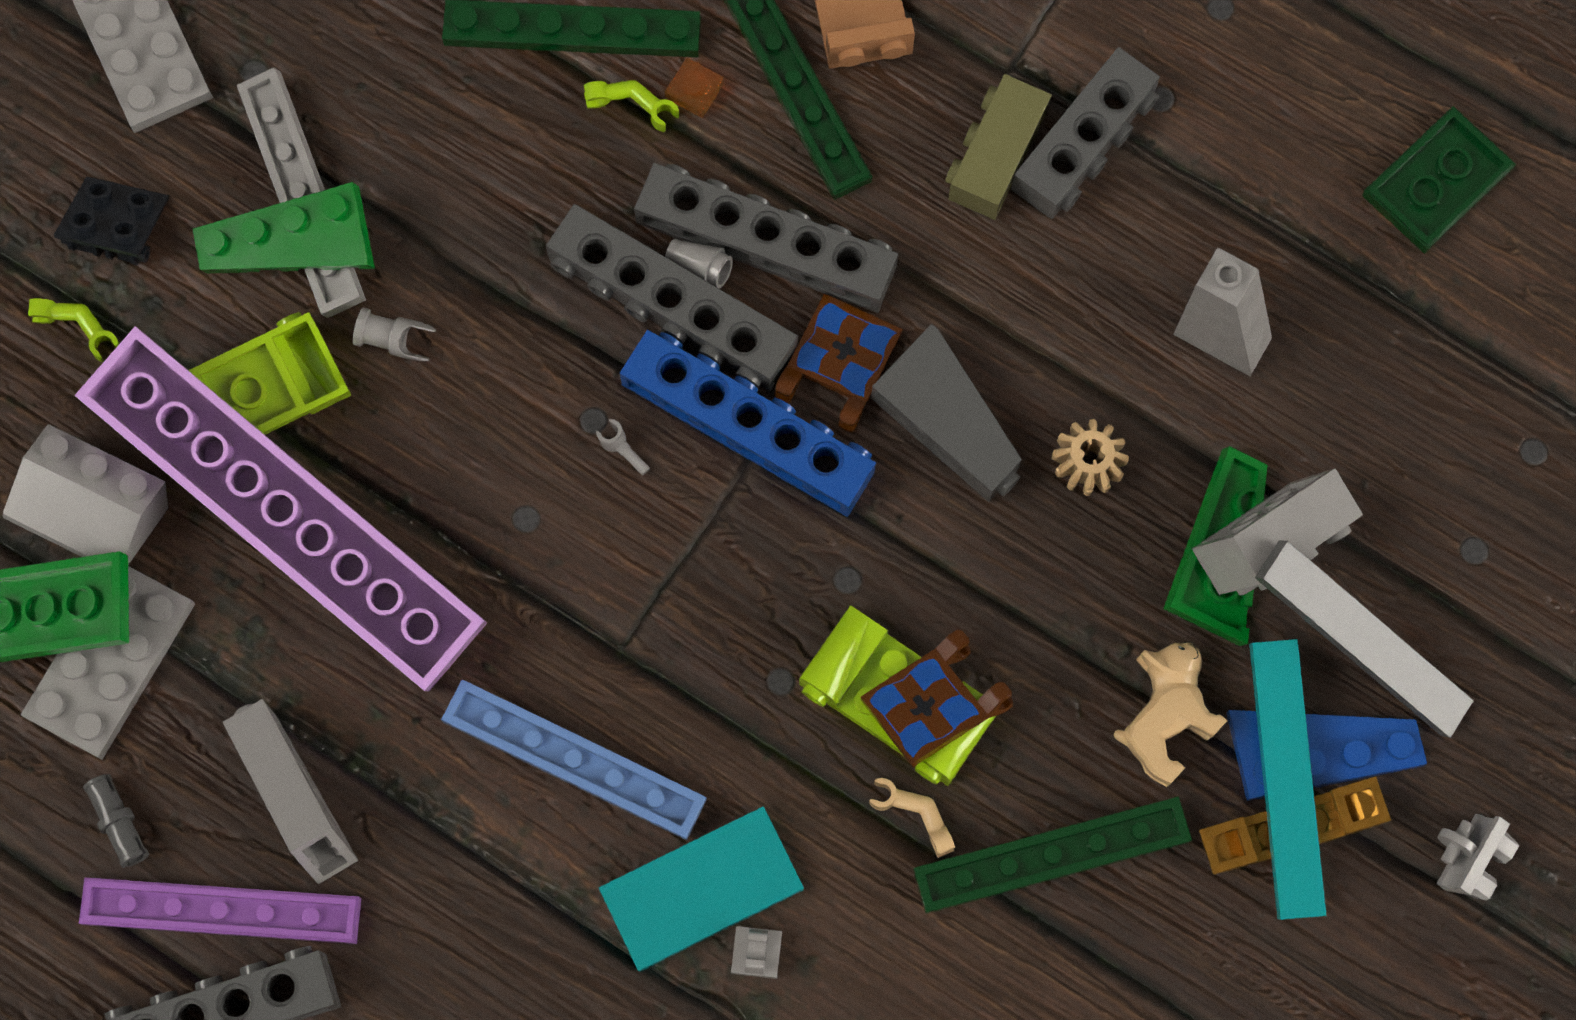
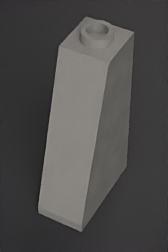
M1217 247L1197 282L1173 335L1251 376L1272 339L1259 270Z
M261 699L254 704H247L239 708L234 716L223 721L290 853L317 884L322 883L357 862L356 855L280 721L266 702Z

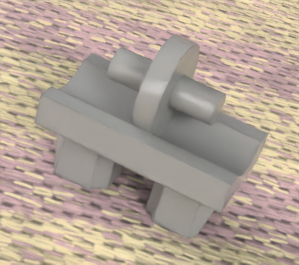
M1475 814L1471 822L1462 820L1456 832L1442 828L1437 838L1447 846L1441 857V861L1447 865L1436 884L1449 892L1466 894L1475 899H1490L1497 887V879L1484 871L1490 859L1497 863L1506 864L1513 858L1519 847V844L1506 832L1510 823L1500 816L1488 818Z

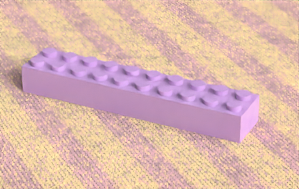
M137 327L130 331L74 395L424 691L429 692L488 623Z

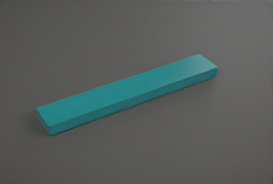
M1298 639L1250 643L1277 919L1327 916Z

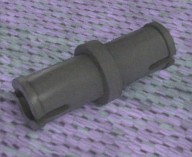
M103 774L97 776L83 786L100 819L97 826L102 834H107L119 858L121 867L125 868L126 866L136 865L146 859L149 853L145 849L132 823L135 816L131 808L124 806L112 782L111 775L107 774L105 776Z

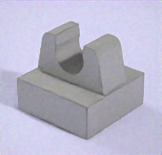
M736 926L731 974L777 979L782 931Z

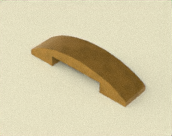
M1376 776L1314 796L1319 844L1391 821ZM1266 811L1199 830L1213 875L1271 859Z

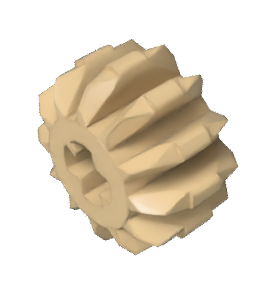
M1095 419L1089 420L1086 431L1078 422L1072 423L1070 427L1071 435L1060 433L1057 442L1061 448L1053 450L1052 459L1062 463L1056 468V476H1071L1067 484L1069 490L1075 489L1078 482L1084 484L1083 492L1086 496L1092 494L1094 484L1103 493L1108 492L1111 487L1110 480L1120 482L1124 473L1119 467L1126 466L1129 461L1128 455L1118 452L1126 443L1124 438L1110 439L1114 430L1112 425H1107L1103 432L1097 431L1098 424ZM1089 451L1095 452L1098 455L1091 465L1083 461L1084 455L1087 456Z

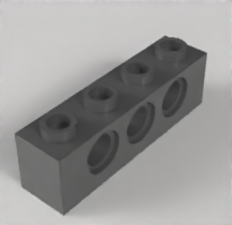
M1118 47L1014 174L1011 190L1051 220L1060 209L1068 212L1082 193L1078 189L1086 177H1089L1091 180L1095 179L1107 163L1108 159L1104 155L1111 146L1114 145L1119 148L1129 137L1134 128L1130 123L1136 115L1140 113L1145 116L1159 98L1155 90L1160 76ZM1107 99H1117L1123 103L1124 108L1119 110L1111 109L1104 101ZM1083 130H1090L1096 133L1099 139L1093 142L1085 141L1078 133ZM1056 162H1065L1072 167L1073 171L1068 174H1062L1057 172L1052 165Z

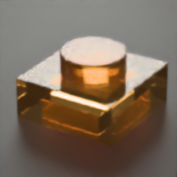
M687 57L665 90V98L703 118L724 85V77Z

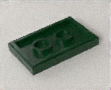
M1452 106L1364 190L1362 196L1425 254L1513 170L1516 163Z

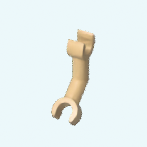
M886 778L874 780L876 786L884 787L891 793L890 798L884 802L870 799L869 804L874 809L885 811L893 806L920 813L937 857L939 858L955 851L952 837L944 825L932 798L896 789L894 783Z

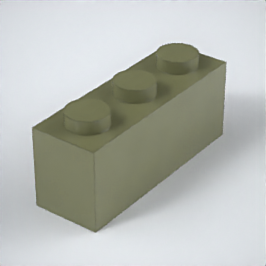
M1004 74L998 87L993 85L989 87L981 105V109L985 110L986 113L980 124L972 122L963 142V145L968 147V150L962 161L957 158L954 159L946 176L945 182L951 184L948 200L996 220L1012 186L1014 174L1022 166L1048 112L1052 94Z

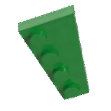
M353 182L193 228L199 268L207 274L260 272V270L298 271V269L319 268L321 270H340V268L347 267L375 269L360 188Z
M1228 446L1222 449L1163 609L1236 645L1243 646L1248 644L1250 628H1246L1248 608L1252 607L1254 590L1239 596L1237 591L1219 595L1192 550L1193 547L1264 501L1268 465Z

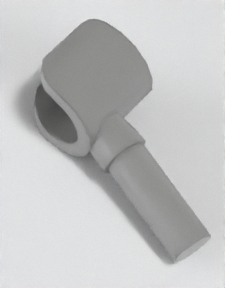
M609 419L610 425L618 433L612 439H605L599 431H596L600 444L606 451H617L621 456H624L643 476L649 471L650 467L626 442V435L621 424L615 419Z

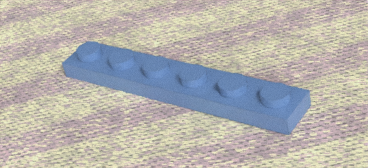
M463 679L441 719L443 723L685 840L688 839L707 800L705 796Z

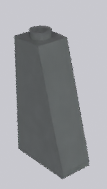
M931 324L872 386L871 399L988 502L997 493L1004 497L1021 478L1016 472L1022 459L939 330Z

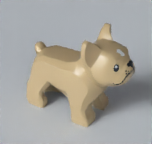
M1189 642L1173 643L1158 652L1144 650L1136 661L1150 676L1153 689L1152 695L1148 703L1125 730H1116L1114 732L1115 739L1130 749L1132 754L1141 763L1144 772L1155 782L1165 787L1169 786L1185 769L1178 761L1169 759L1165 740L1188 729L1208 741L1227 722L1223 716L1209 713L1204 704L1202 693L1198 687V674L1201 671L1202 657L1199 649Z

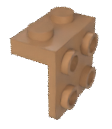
M815 0L829 69L851 67L860 63L895 59L913 54L914 27L912 18L905 17L902 0Z

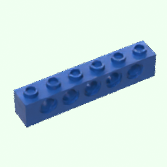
M647 329L619 373L622 386L842 515L849 516L875 474L876 462L871 460L872 454L868 450L854 442H849L848 446L833 438L834 432L821 422L811 420L808 423L795 415L796 410L785 401L778 398H773L772 401L757 393L758 388L741 376H736L732 379L720 372L721 367L711 358L703 354H698L697 357H694L682 350V343L665 332H661L658 336ZM672 368L681 369L686 373V377L679 383H668L662 378L664 373ZM709 390H717L724 396L719 404L713 406L704 404L700 397ZM746 412L757 413L762 418V421L753 428H746L739 424L737 420ZM783 434H792L799 439L800 443L792 450H783L777 446L775 441ZM821 456H830L837 461L838 466L835 470L825 473L817 470L813 463Z

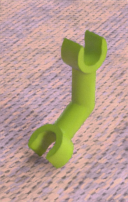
M636 80L610 84L604 81H593L584 84V96L587 108L589 109L603 107L610 103V101L632 98L651 115L652 125L661 132L666 131V123L657 116L658 113L668 111L675 118H679L678 106L673 101L667 99L659 100Z
M41 298L29 299L28 316L32 317L33 323L49 324L55 322V320L76 321L90 340V351L100 362H104L98 351V346L101 342L110 341L114 344L115 348L120 344L112 332L102 328L85 304L55 303L54 301Z

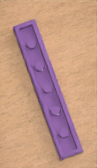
M85 877L79 924L357 944L362 898L359 896Z

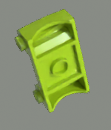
M300 312L291 314L276 323L277 328L204 362L189 371L265 435L309 413L313 415L352 395L309 312L301 315Z
M850 605L800 676L799 685L804 688L801 692L821 707H824L827 703L903 755L862 703L860 697L920 659L921 656L888 635L887 629ZM964 681L962 682L978 701L983 694ZM996 716L986 719L917 764L915 771L933 784L937 785L941 781L949 786Z

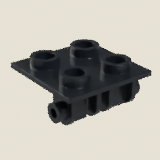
M86 176L55 231L54 238L61 239V243L67 245L68 249L72 251L89 252L98 257L105 251L107 259L112 260L117 253V259L130 262L132 265L137 266L140 262L147 263L150 257V246H146L145 243L168 202L169 195Z

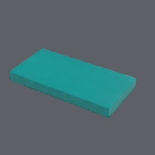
M763 806L599 887V890L638 972H641L803 891L804 887Z

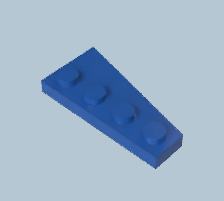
M1228 710L1226 715L1246 800L1265 798L1256 711ZM1306 714L1313 788L1423 767L1427 764L1417 721L1414 719Z

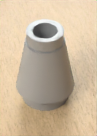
M676 238L670 242L665 257L718 289L722 288L728 280L733 266V258L725 253L724 248L681 241Z

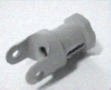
M363 307L355 323L353 345L361 347L363 344H369L388 349L390 355L413 361H429L430 358L408 351L406 347L407 335L411 327L436 332V329L423 322L403 317L393 320L373 315L370 309Z

